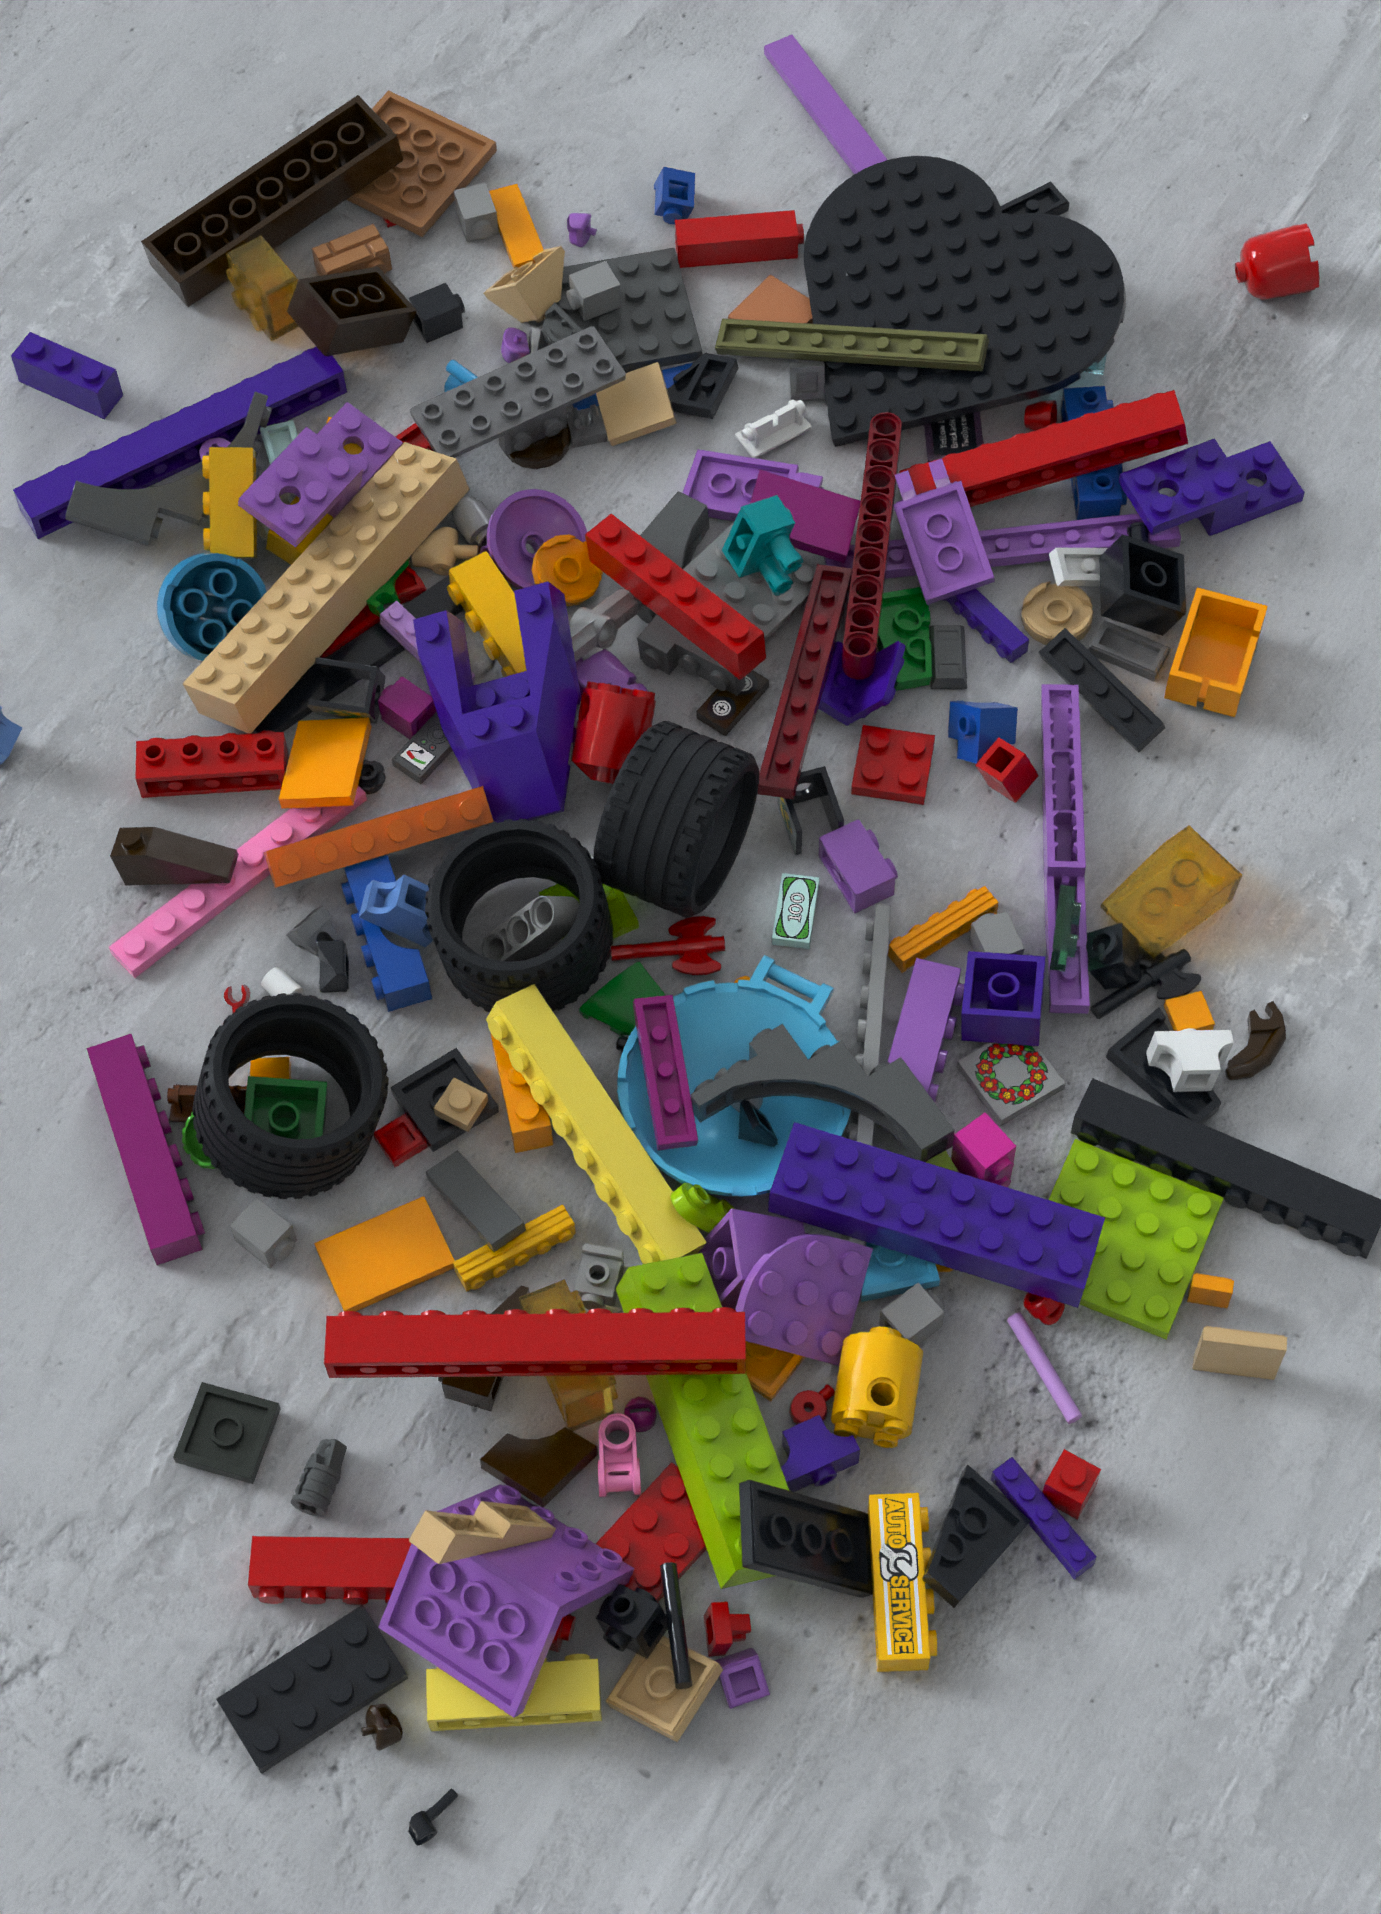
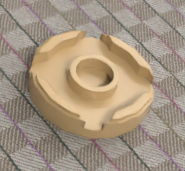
M1050 581L1041 583L1031 589L1023 601L1021 620L1024 629L1034 640L1047 645L1064 628L1078 641L1086 636L1091 628L1093 610L1089 596L1077 586H1057V584H1050Z

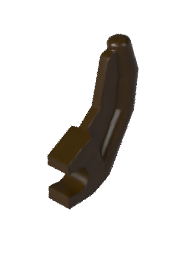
M1274 1001L1267 1003L1265 1012L1270 1017L1269 1019L1260 1018L1255 1009L1249 1012L1248 1045L1228 1061L1225 1075L1229 1080L1251 1078L1270 1066L1286 1041L1283 1015Z

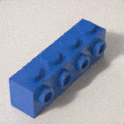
M1105 386L1063 388L1060 408L1062 423L1080 418L1087 413H1097L1114 408L1113 401L1107 400ZM1122 463L1070 478L1076 520L1120 515L1121 505L1127 504V495L1118 483L1119 476L1123 472Z

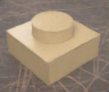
M453 1078L433 1108L434 1113L445 1121L469 1132L488 1103V1095Z

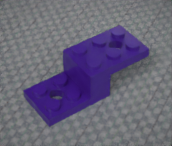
M1214 438L1120 474L1118 482L1151 535L1198 518L1207 534L1212 536L1301 502L1305 493L1271 441L1226 457ZM1252 478L1259 479L1264 485L1257 487L1249 484L1247 480ZM1169 488L1174 490L1176 495L1169 497L1160 494L1159 490Z

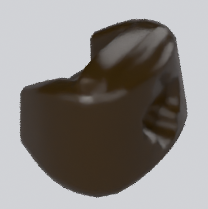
M386 1704L371 1705L365 1716L367 1727L361 1728L362 1736L372 1735L376 1749L380 1751L401 1741L403 1731L397 1716L392 1713L389 1706Z

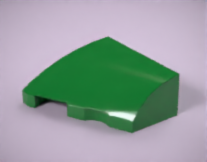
M637 961L594 993L579 1008V1012L583 1018L589 1020L591 1016L609 1025L611 1031L621 1036H630L636 1026L633 1010L634 999L664 996L666 994L643 965Z

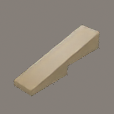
M481 1501L473 1516L425 1510L409 1542L436 1563L443 1564L552 1537L556 1528L527 1506Z

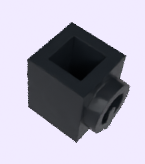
M1123 923L1087 933L1088 972L1105 990L1120 988L1127 983L1140 980L1139 942Z

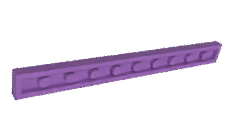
M1137 513L979 531L990 566L998 567L1050 561L1049 553L1055 548H1109L1122 534L1128 536L1127 528L1132 523L1143 521ZM1178 525L1154 535L1150 533V544L1162 548L1180 546L1181 535ZM905 539L891 540L889 542L885 579L916 576L917 574ZM855 544L850 545L844 563L824 557L825 565L852 568Z

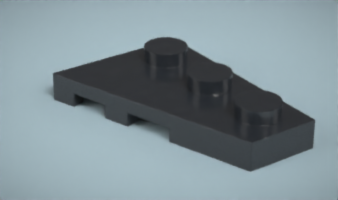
M1158 1007L1110 1047L1106 1058L1162 1107L1204 1124L1219 1110L1221 1101L1214 1090L1173 1092L1171 1079L1168 1074L1162 1069L1149 1066L1146 1052L1154 1032L1170 1031L1164 1022L1166 1017Z

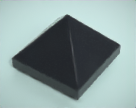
M744 1099L741 1101L738 1139L775 1147L778 1144V1139L767 1117L749 1100L746 1101Z

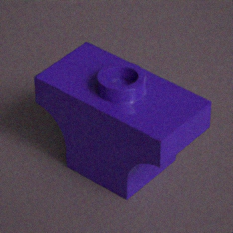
M820 1415L782 1431V1446L788 1460L781 1466L789 1491L796 1492L811 1484H814L815 1487L823 1486L834 1480L838 1472L859 1463L860 1448L854 1436L841 1437L834 1435L826 1428Z

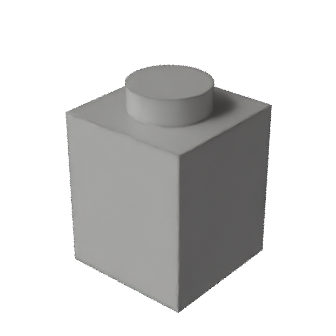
M486 182L454 190L456 214L467 242L499 234L497 212Z
M607 261L569 275L570 290L566 291L567 299L573 310L578 309L584 321L622 307L620 283Z
M1007 911L996 915L988 913L971 923L969 941L975 952L1024 955L1025 948Z
M258 1197L230 1224L235 1241L269 1269L277 1261L285 1260L293 1251L297 1241L292 1224Z
M918 1282L880 1311L879 1326L895 1329L902 1334V1338L919 1345L942 1328L944 1305L933 1291L929 1290L926 1292Z

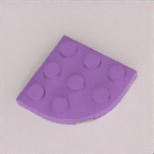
M806 1234L786 1240V1243L777 1247L770 1254L765 1253L757 1261L742 1286L735 1310L737 1312H745V1341L839 1366L843 1340L850 1335L873 1248L822 1234Z

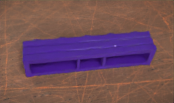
M977 589L943 600H946L952 606L953 611L957 615L961 614L966 619L969 627L976 629L987 644H992L1001 658H1006L1010 663H1013L1028 652L1029 638Z
M1013 1457L992 1471L991 1481L999 1488L1011 1504L1031 1521L1029 1523L1030 1527L1066 1568L1074 1580L1095 1564L1096 1555Z

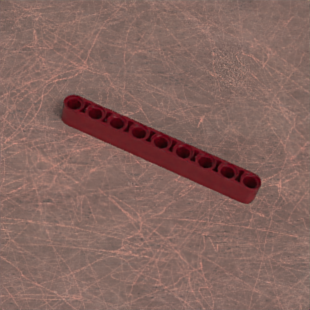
M889 412L876 414L870 422L844 631L842 668L848 677L856 680L868 678L873 674L877 655L896 490L895 475L898 473L902 429L900 418Z

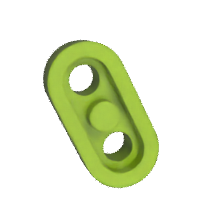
M685 1182L671 1193V1201L676 1211L687 1222L708 1233L712 1231L731 1208L735 1209L727 1200H719L697 1184L691 1185Z

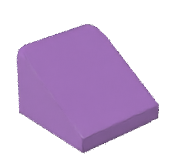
M748 1648L715 1660L723 1669L718 1678L730 1709L770 1695L759 1656L753 1648Z

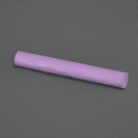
M1021 1312L1013 1314L1007 1319L1008 1324L1067 1423L1076 1422L1082 1417L1081 1412Z

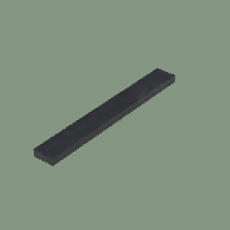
M449 575L403 606L416 619L445 610L456 616L464 610L461 604L455 605L448 594L447 586L450 585ZM378 622L324 659L377 666L379 668L404 651L405 648ZM314 665L307 670L263 719L253 733L256 734L262 731L284 732L313 712L307 706L308 699L328 702L361 679L325 674Z

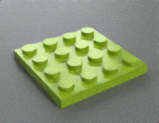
M1075 1139L1048 1200L1105 1217L1080 1305L1167 1340L1224 1197L1204 1191L1186 1182Z

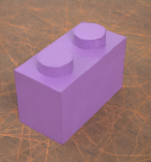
M859 819L819 837L818 856L854 913L894 895L895 879L898 878L896 868L889 858H883L879 851V843L875 834L870 829L866 831Z

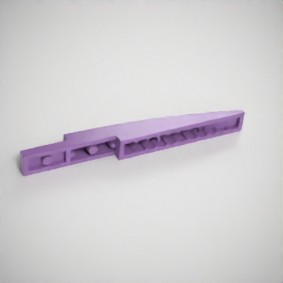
M1042 684L1043 860L1049 1013L1088 1014L1090 1001L1088 953L1086 949L1087 927L1084 877L1086 859L1078 685Z

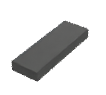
M458 1150L426 1171L430 1183L493 1252L526 1231L525 1224Z

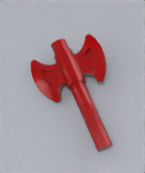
M695 916L680 920L668 928L670 935L679 937L676 938L677 940L611 946L612 961L678 955L681 958L673 961V969L689 975H708L720 971L721 964L710 958L707 954L725 951L724 936H705L707 931L715 926V918Z

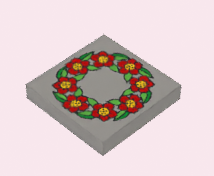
M987 1043L958 1060L956 1066L1000 1126L1065 1089L1066 1084L1038 1046Z

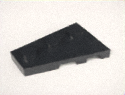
M969 1465L961 1473L922 1580L953 1608L957 1606L1031 1522Z

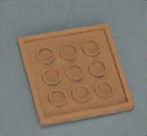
M388 90L372 110L397 135L403 161L346 200L423 237L455 200L454 190L465 188L497 152L496 141Z

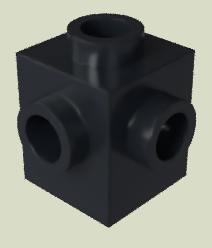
M619 1584L612 1595L603 1601L599 1614L596 1616L597 1622L605 1633L603 1639L610 1646L621 1652H624L627 1648L647 1659L668 1630L666 1614L660 1604L657 1603V1600L650 1593L638 1587L633 1591Z

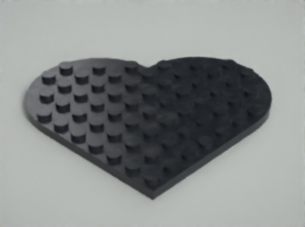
M931 156L899 157L874 164L854 174L840 184L822 203L810 224L804 244V268L813 324L987 334L989 339L983 371L823 361L825 368L824 392L831 436L835 447L868 439L871 419L881 412L897 415L902 423V431L1037 398L1063 389L1081 378L1080 374L1094 362L1098 364L1115 342L1114 336L1120 323H1123L1126 292L1122 272L1114 253L1100 236L1076 221L1057 215L1025 213L1003 217L1001 206L995 194L981 177L965 166L943 158Z

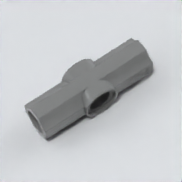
M620 588L592 610L581 607L574 613L570 622V632L575 662L594 647L602 649L610 647L616 638L618 628L638 613V602L632 597L630 591Z

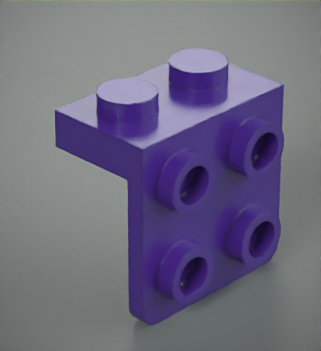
M837 641L818 709L848 726L860 718L867 717L871 712L880 707L887 706L894 698L896 678L904 665L903 654L905 645L897 641L879 651L876 655L873 674L868 678L856 680L848 677L843 671V643Z

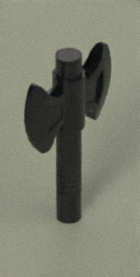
M1162 937L1142 944L1139 947L1140 970L1144 971L1140 975V980L1127 983L1092 1005L1091 1011L1097 1019H1101L1146 989L1155 987L1158 984L1161 986L1157 992L1158 999H1171L1191 992L1199 985L1202 977L1199 974L1180 971L1184 965L1191 962V956L1188 951L1183 948L1175 954L1171 953L1165 957L1161 951L1164 944V938Z

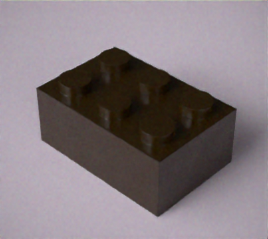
M371 267L299 279L286 312L326 357L404 342L417 310L379 267Z

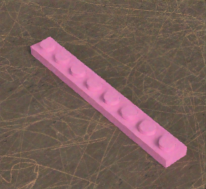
M358 786L353 806L290 808L237 849L239 855L230 883L189 885L109 946L111 954L136 978L269 876L270 871L264 855L265 851L325 833L367 800L365 791Z

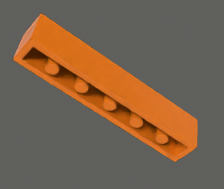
M481 786L265 851L264 855L274 887L277 888L494 821L484 788Z

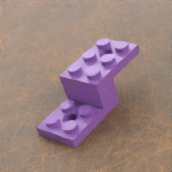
M346 402L317 434L308 427H305L240 496L238 506L291 545L297 547L327 513L335 518L403 442ZM354 443L362 448V452L355 455L349 454L343 447L346 444ZM285 493H293L298 496L300 501L296 504L288 505L281 501L280 496Z

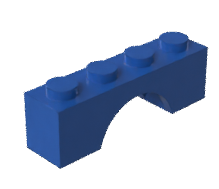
M388 855L344 867L347 882L341 883V888L346 904L354 903L357 912L351 915L356 936L364 935L367 945L361 946L366 967L374 966L377 977L371 978L376 999L385 1000L388 1012L431 1000L430 984L419 949L403 948L393 944L382 934L381 927L359 918L366 886L372 880L384 883L396 881Z

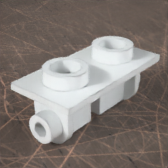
M791 400L788 402V405L775 411V413L767 415L752 424H745V429L736 433L735 437L753 458H757L812 429V426L802 415L806 412L804 403L801 400Z

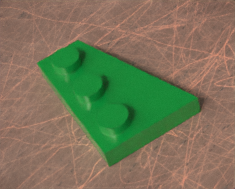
M921 587L885 592L883 594L877 647L881 651L897 641L905 645L903 654L904 665L898 673L894 685L896 691L927 686L932 678L931 641L929 640L931 617L929 605L926 604Z

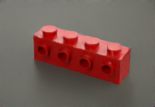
M274 731L240 735L226 733L222 736L209 737L191 735L177 739L151 738L145 741H136L135 779L142 798L276 790L282 787L289 760V751L284 732Z

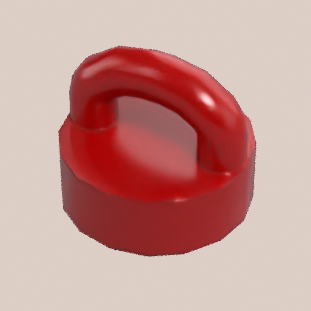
M1029 1292L1024 1298V1307L1044 1325L1055 1324L1061 1318L1065 1309L1064 1303Z

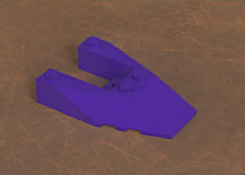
M548 581L514 591L527 670L521 673L473 685L464 622L447 610L413 619L418 655L443 733L472 789L483 786L493 821L497 823L512 819V821L527 819L530 821L564 812L571 767L568 764L571 743L575 741L576 728L574 727L577 705H580L581 694L565 595Z

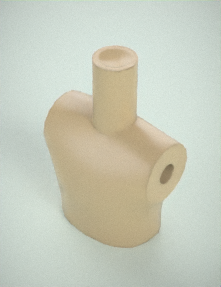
M441 527L433 530L412 553L413 567L431 569L439 575H449V569L454 567L456 559H471L479 555L480 547L479 545H458L457 530L451 527Z

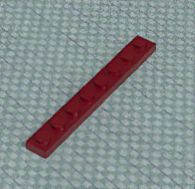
M817 564L759 773V795L794 800L847 602L852 568Z

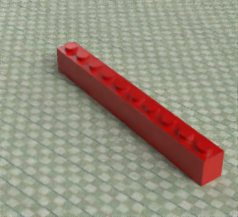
M729 1307L716 1308L712 1312H695L690 1308H675L670 1312L653 1313L652 1310L647 1308H635L630 1310L629 1313H612L610 1310L602 1308L591 1309L587 1313H570L564 1309H551L546 1311L545 1314H529L527 1311L520 1309L507 1310L504 1314H487L481 1310H467L462 1315H446L438 1310H427L422 1312L421 1315H404L399 1311H383L379 1315H362L355 1311H343L338 1316H326L324 1365L329 1378L746 1374L745 1312H737Z

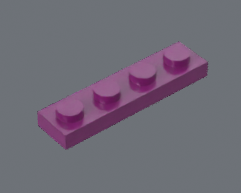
M673 995L634 999L633 1010L657 1150L697 1146L698 1136Z

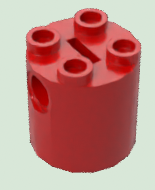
M587 681L586 688H583L570 761L590 780L614 784L629 752L641 735L648 728L652 727L656 701L654 700L655 693Z

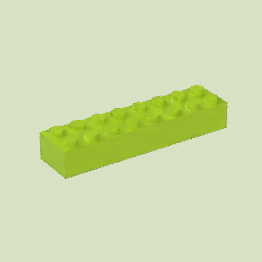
M703 1253L628 1267L616 1287L624 1313H629L630 1310L635 1308H647L652 1310L653 1313L670 1312L675 1308H690L695 1312H712V1310L722 1307ZM747 1374L646 1375L720 1588L725 1589L774 1577L775 1575L742 1567L739 1483L753 1480L789 1491Z

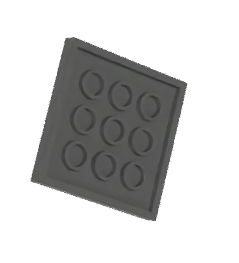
M675 248L565 266L563 268L561 300L556 304L583 330L590 326L595 327L626 373L656 362L659 363L660 367L691 362L703 355ZM607 261L620 283L622 307L584 321L578 309L573 310L567 299L566 291L570 290L569 275Z

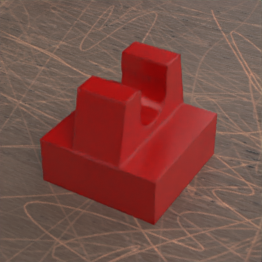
M728 1601L711 1602L703 1615L708 1657L725 1656L733 1642L745 1641L746 1633L751 1632L750 1615L729 1614Z

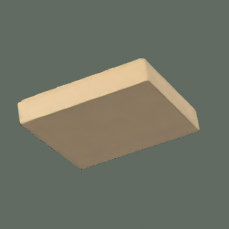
M658 362L628 372L624 381L596 393L611 446L677 424L662 369Z
M1205 1326L1193 1356L1192 1370L1274 1380L1287 1351V1337L1284 1335Z
M663 1636L648 1659L637 1653L635 1654L606 1699V1703L610 1708L678 1742L723 1669L718 1662L688 1648L692 1686L686 1689H677L675 1687L669 1638Z

